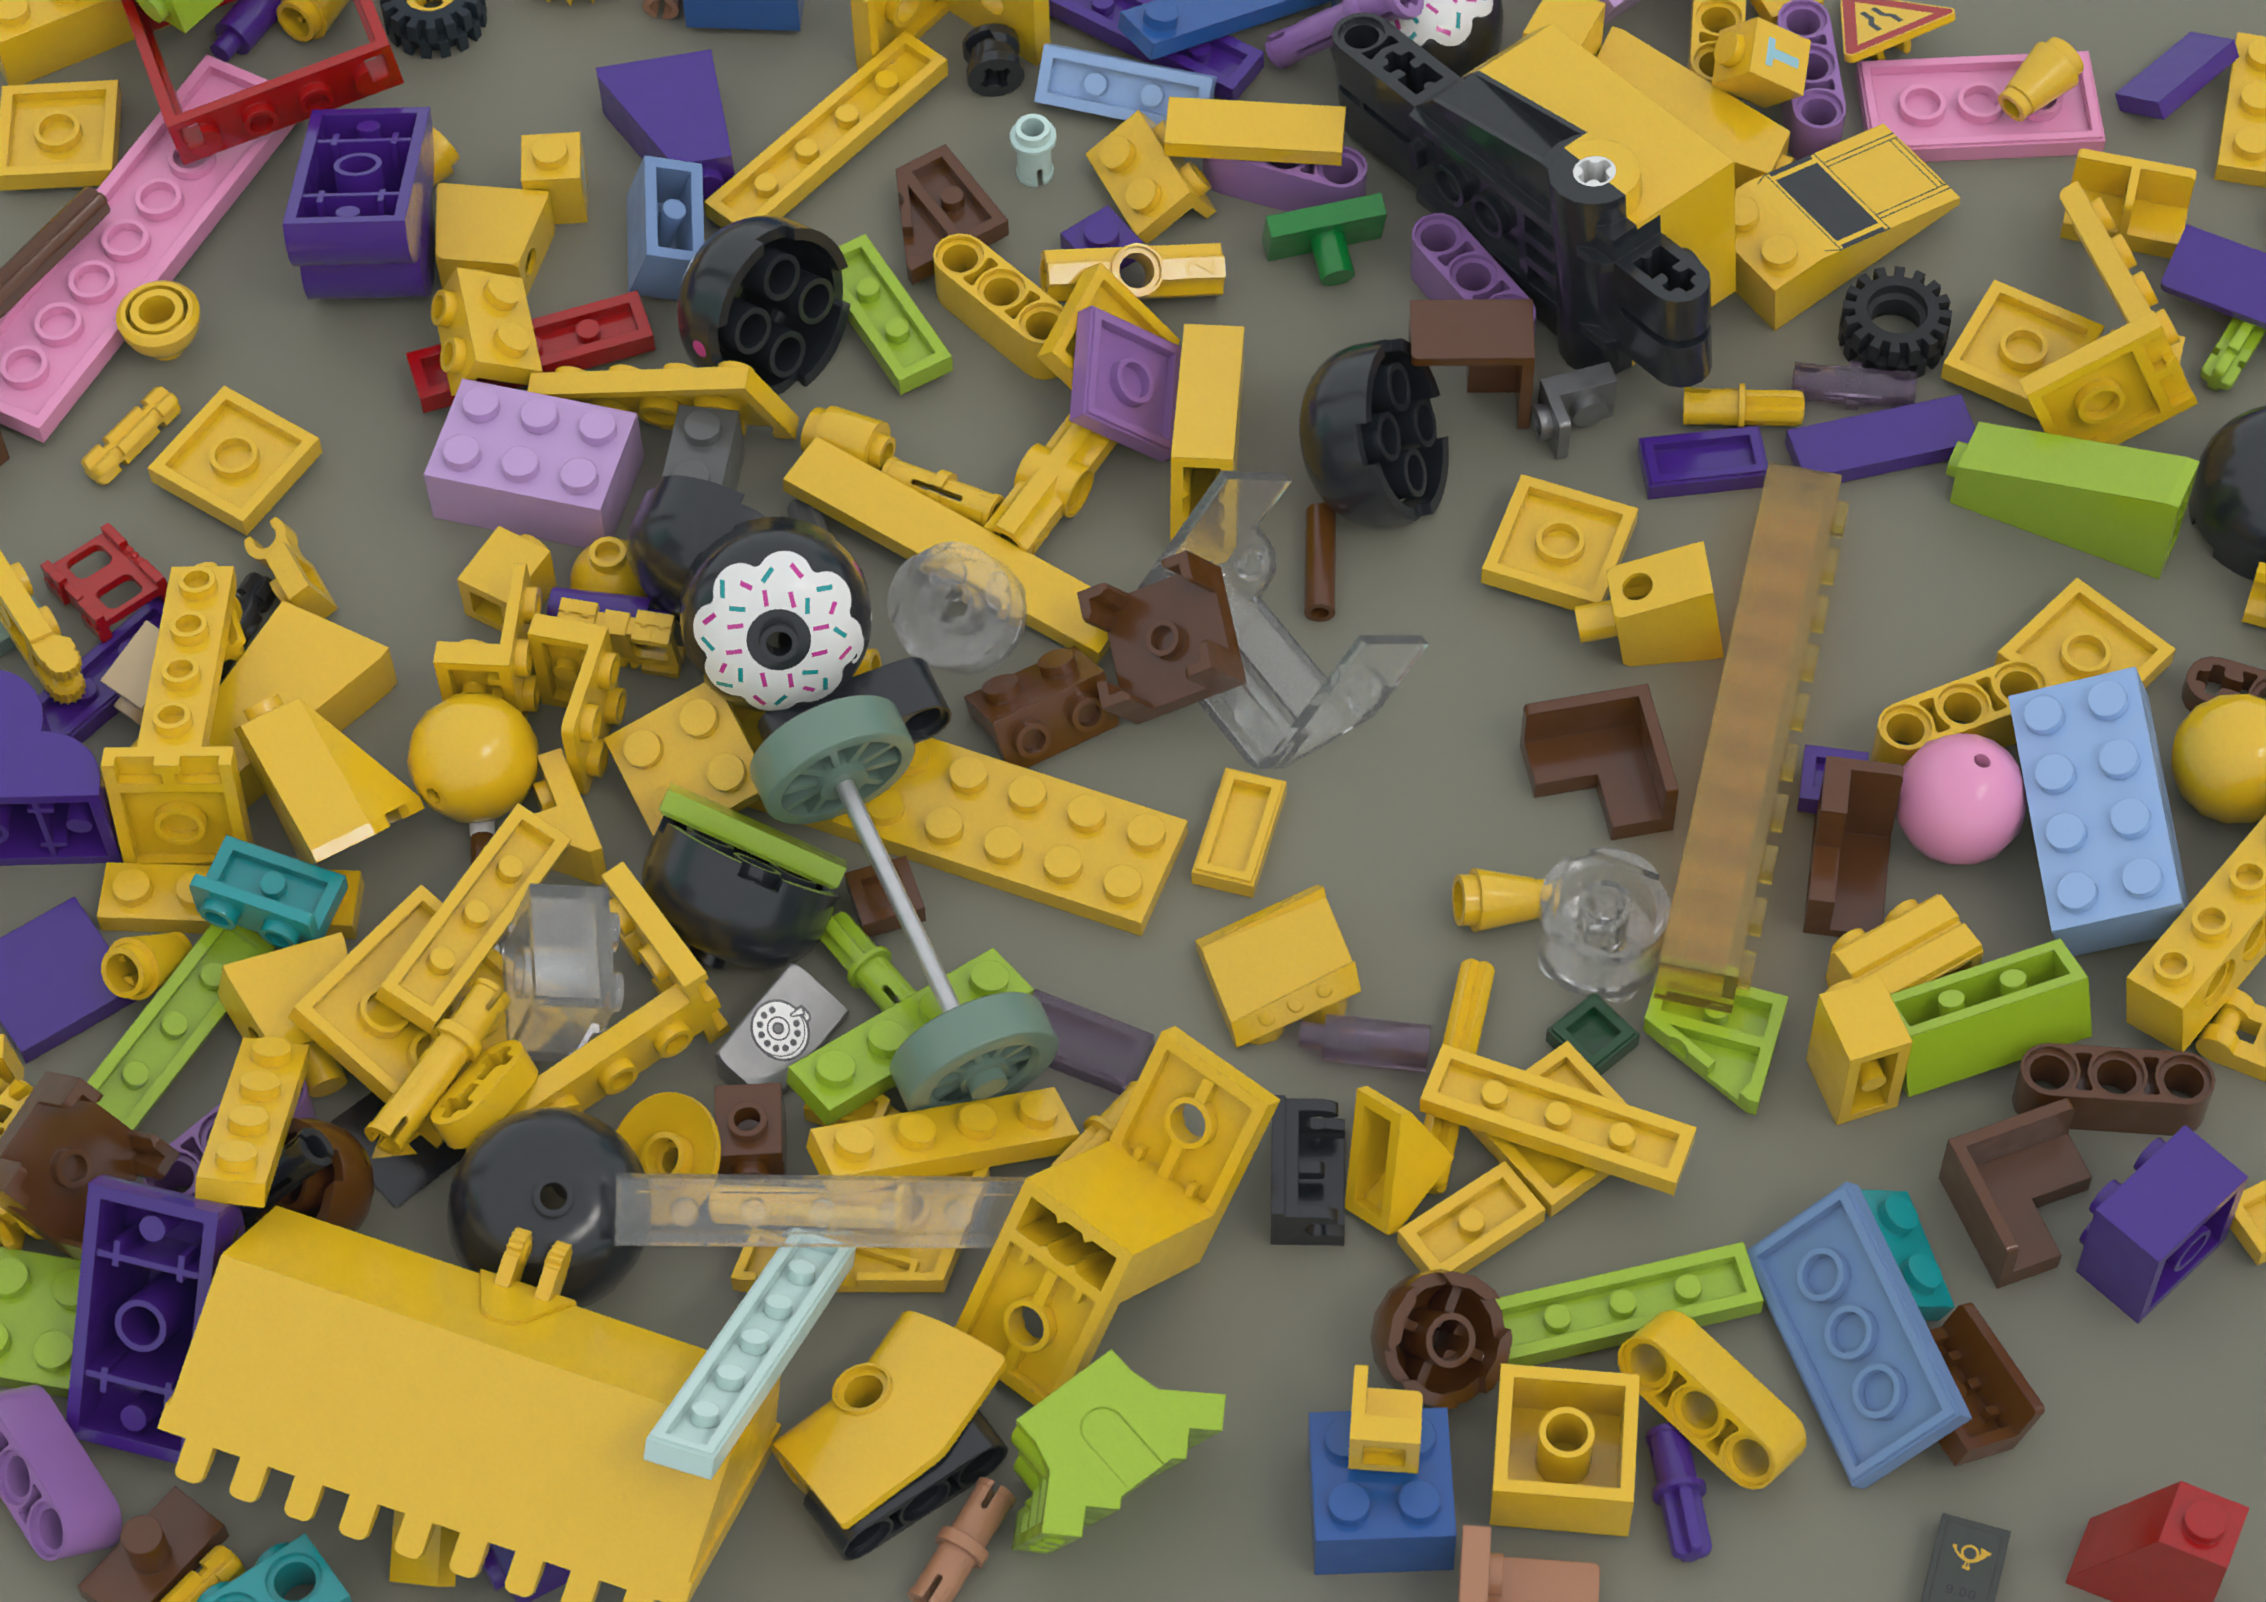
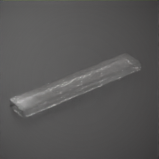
M616 1173L615 1246L993 1248L1026 1178Z

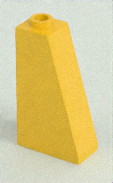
M1612 26L1597 58L1734 160L1735 189L1750 180L1795 162V158L1787 156L1791 131L1724 90L1711 85L1712 83L1627 31Z
M1184 324L1171 450L1170 554L1173 555L1185 550L1197 556L1231 557L1244 373V326Z
M284 600L280 603L219 686L209 746H234L247 808L266 792L234 730L248 722L243 710L275 694L279 695L283 705L300 698L341 732L390 693L398 681L389 647Z

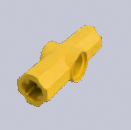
M1133 243L1124 247L1043 250L1041 252L1039 268L1040 288L1058 303L1067 302L1085 267L1099 262L1111 271L1139 300L1221 296L1224 294L1226 271L1225 256L1222 253L1221 243L1159 246ZM1123 259H1134L1144 268L1145 281L1141 288H1132L1121 279L1119 269Z
M1070 414L1045 446L1037 443L1027 451L1017 469L1014 488L983 527L1033 555L1049 536L1062 516L1072 518L1081 510L1091 492L1095 472L1118 443L1069 421Z

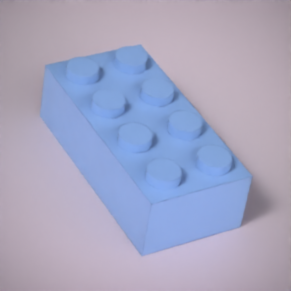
M2136 666L2008 696L2051 932L2055 939L2061 938L2071 954L2078 956L2160 938L2189 905L2149 697Z

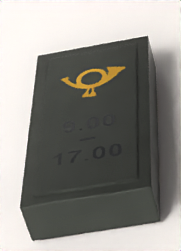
M1942 1513L1920 1602H1995L2011 1531Z

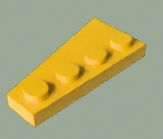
M723 361L718 364V367L699 368L683 363H668L663 366V369H638L633 366L619 364L611 366L608 371H585L576 367L563 366L558 367L555 372L531 373L527 389L528 392L634 412L644 422L666 430H673L679 404L739 411L743 436L746 435L747 425L772 427L774 438L796 440L799 417L754 372V369L745 363L737 361Z

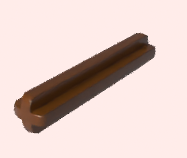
M84 187L0 268V319L110 213L108 200L102 193L92 187Z

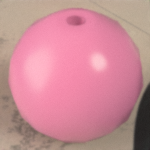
M1958 733L1946 735L1927 741L1903 766L1904 776L1896 811L1897 819L1913 847L1926 857L1946 865L1977 864L1995 858L2021 832L2028 804L2022 771L2012 755L1995 741L1977 734Z

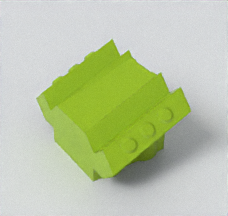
M1112 1349L1016 1419V1427L1012 1432L1010 1440L1019 1450V1456L1013 1465V1470L1031 1490L1032 1496L1024 1502L1025 1506L1018 1510L1016 1514L1011 1550L1051 1554L1081 1538L1083 1526L1088 1527L1120 1510L1121 1500L1150 1478L1186 1460L1187 1450L1223 1431L1226 1394L1158 1389L1131 1371Z

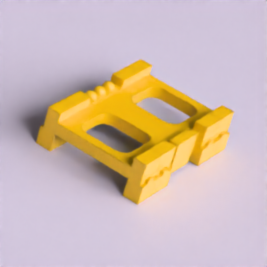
M561 598L557 616L571 615L588 623L608 626L612 650L614 653H619L621 667H626L630 663L631 668L637 669L639 665H642V673L679 679L686 650L683 646H677L673 635L676 623L675 615L638 609L635 618L631 617V614L627 612L606 609L605 613L599 612V604L595 602Z

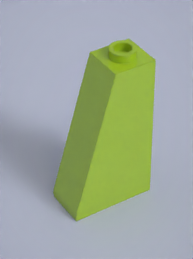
M1978 422L1969 443L1958 441L1950 457L1946 475L1954 478L1949 503L2159 580L2179 537L2200 461L2185 456Z

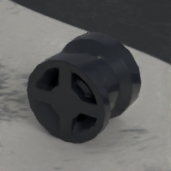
M984 24L972 29L965 35L962 41L964 59L968 63L966 68L968 86L973 92L981 96L997 97L1011 93L1021 86L1024 80L1023 62L1018 56L1020 53V43L1014 29L1003 24Z

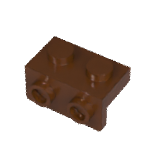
M1075 646L1047 652L1039 658L1038 663L1014 674L995 676L986 681L982 689L964 696L971 719L995 740L1001 760L1024 768H1029L1102 734L1119 724V717L1117 715L1107 712L1101 707L1097 681L1102 679L1107 681L1104 670Z
M1971 1302L1959 1305L1941 1327L1930 1329L1934 1341L1972 1416L1971 1420L1938 1441L1954 1466L2013 1449L2045 1412L2043 1403L1975 1305Z

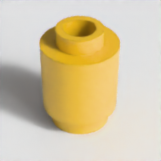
M831 405L827 409L821 407L814 408L808 415L801 433L800 445L802 452L818 436L880 471L888 458L894 456L896 450V440L891 436L890 426L887 422L835 405Z

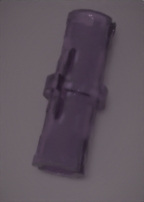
M1795 361L1791 390L1803 392L1805 401L1845 404V410L1858 411L1859 405L1895 408L1915 403L1917 371H1889L1863 368L1862 362L1850 361L1849 366L1817 365Z

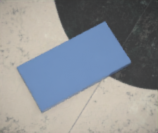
M1846 1181L1746 1250L1761 1294L1853 1487L1867 1488L1972 1419L1859 1185Z

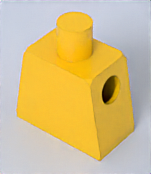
M438 183L436 191L435 255L442 289L456 267L522 278L527 297L556 230L549 191Z
M1704 541L1612 566L1606 571L1611 600L1574 606L1580 642L1586 643L1618 637L1623 664L1629 667L1724 658Z
M342 932L225 964L221 972L218 996L242 1038L257 1039L264 1036H277L288 1040L290 1043L310 1045L309 1067L305 1081L309 1094L312 1097H323L339 1091L347 1084V1078L341 1064L288 1017L293 1007L348 955Z

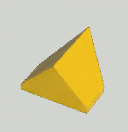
M1369 1086L1357 1088L1345 1209L1386 1235L1397 1233V1230L1405 1224L1455 1157L1412 1112Z

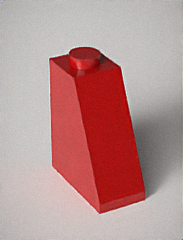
M2183 1481L2164 1487L2090 1518L2065 1583L2112 1602H2214L2250 1507Z

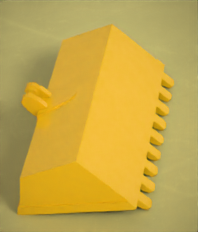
M276 1205L221 1254L175 1391L165 1404L157 1429L186 1438L175 1468V1474L181 1480L190 1483L203 1482L214 1461L217 1449L240 1457L230 1486V1494L242 1501L255 1502L260 1498L272 1468L294 1475L295 1477L284 1507L285 1513L289 1517L301 1521L313 1519L322 1501L326 1487L349 1494L339 1525V1530L344 1536L356 1540L366 1539L372 1531L381 1506L405 1513L394 1544V1549L399 1555L411 1559L421 1558L427 1550L436 1524L460 1532L449 1564L450 1570L457 1575L466 1578H474L479 1575L491 1543L513 1550L515 1554L505 1581V1588L508 1592L521 1597H529L535 1593L546 1562L571 1570L561 1602H595L602 1581L626 1589L623 1602H657V1600L661 1602H689L772 1454L770 1444L780 1437L781 1424L777 1423L776 1419L781 1375L711 1480L643 1460L646 1438L707 1350L578 1307L576 1300L561 1296L560 1293L573 1253L571 1244L559 1240L555 1241V1244L552 1245V1249L549 1250L546 1256L538 1286L534 1287L520 1282L533 1246L532 1231L520 1227L515 1228L509 1238L497 1274L480 1269V1273Z

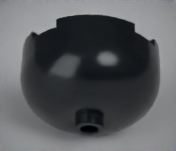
M1384 339L1359 343L1334 353L1318 367L1311 377L1301 403L1299 416L1300 446L1305 468L1314 488L1325 503L1337 514L1347 520L1365 526L1383 527L1416 522L1421 516L1434 514L1442 500L1446 486L1449 464L1448 436L1437 438L1436 418L1430 398L1440 396V392L1430 367L1414 366L1411 363V343L1405 339Z
M2266 405L2248 410L2236 416L2212 436L2199 458L2200 463L2188 502L2191 524H2197L2201 534L2214 548L2212 556L2232 572L2254 581L2259 561L2266 563Z
M670 475L661 477L658 486L653 489L649 487L629 528L627 554L632 573L644 593L661 609L671 613L670 615H675L676 623L680 625L681 590L685 576L699 553L702 554L717 539L733 531L735 525L765 516L741 504L745 496L743 493L699 478Z
M663 816L656 830L642 867V887L682 941L690 945L689 950L697 961L716 969H723L726 962L752 969H775L800 960L820 941L841 896L833 893L834 889H829L666 816Z
M561 1107L533 1108L512 1114L496 1122L476 1138L467 1149L458 1164L450 1186L447 1205L448 1232L452 1247L462 1268L480 1273V1269L497 1274L503 1254L506 1251V1245L515 1228L520 1227L532 1231V1251L526 1262L520 1282L534 1287L538 1286L546 1256L549 1250L552 1249L555 1241L559 1240L571 1244L573 1253L560 1295L576 1300L577 1306L583 1308L611 1293L625 1279L639 1259L650 1229L652 1213L651 1192L647 1175L637 1154L630 1144L611 1126L596 1117L573 1109ZM552 1187L558 1196L566 1200V1203L559 1209H548L541 1203L540 1193L545 1188Z

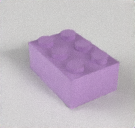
M462 378L424 472L433 518L496 530L498 526H501L517 535L528 534L537 539L580 548L588 547L601 537H614L644 459L638 415L634 412Z

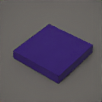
M75 896L0 938V1026L25 1063L34 1060L137 1001L118 997L105 985L101 974V963L104 955L109 950V946Z

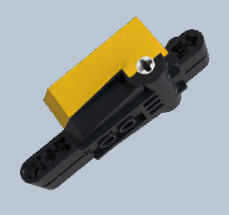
M1366 12L1354 13L1342 18L1335 24L1332 38L1339 106L1346 107L1345 131L1418 189L1416 201L1429 212L1451 215L1466 227L1530 299H1533L1536 317L1557 336L1559 353L1568 366L1578 370L1610 362L1614 373L1617 374L1637 363L1658 381L1667 386L1678 388L1694 386L1702 382L1710 374L1712 368L1711 307L1736 291V189L1734 160L1553 24L1531 32L1462 77H1459L1386 19L1376 14Z

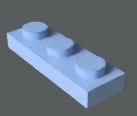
M1047 43L1043 47L1034 102L1121 120H1127L1137 110H1140L1156 124H1159L1162 120H1167L1169 97L1213 99L1217 77Z

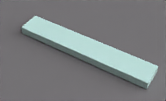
M798 1227L791 1229L646 1438L643 1460L711 1480L853 1267L856 1245Z

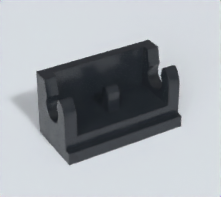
M1275 1095L1281 1101L1272 1117L1271 1245L1344 1246L1345 1119L1334 1118L1339 1116V1104L1327 1099L1286 1098V1095Z

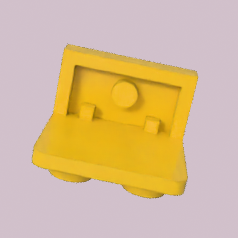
M534 613L527 634L542 704L567 708L561 727L566 760L580 794L587 795L594 776L601 778L608 764L609 748L603 738L608 736L611 725L619 726L621 724L626 709L627 691L625 688H620L618 682L620 655L612 650L608 626L588 623L571 615L555 617Z

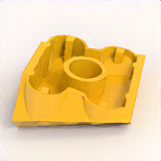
M1318 884L1195 940L1196 950L1235 1048L1247 1043L1262 1045L1275 1041L1282 1035L1286 1025L1300 1019L1310 1025L1319 1027L1338 1022L1346 1012L1348 997L1361 992L1356 963L1352 961L1326 898L1324 886Z

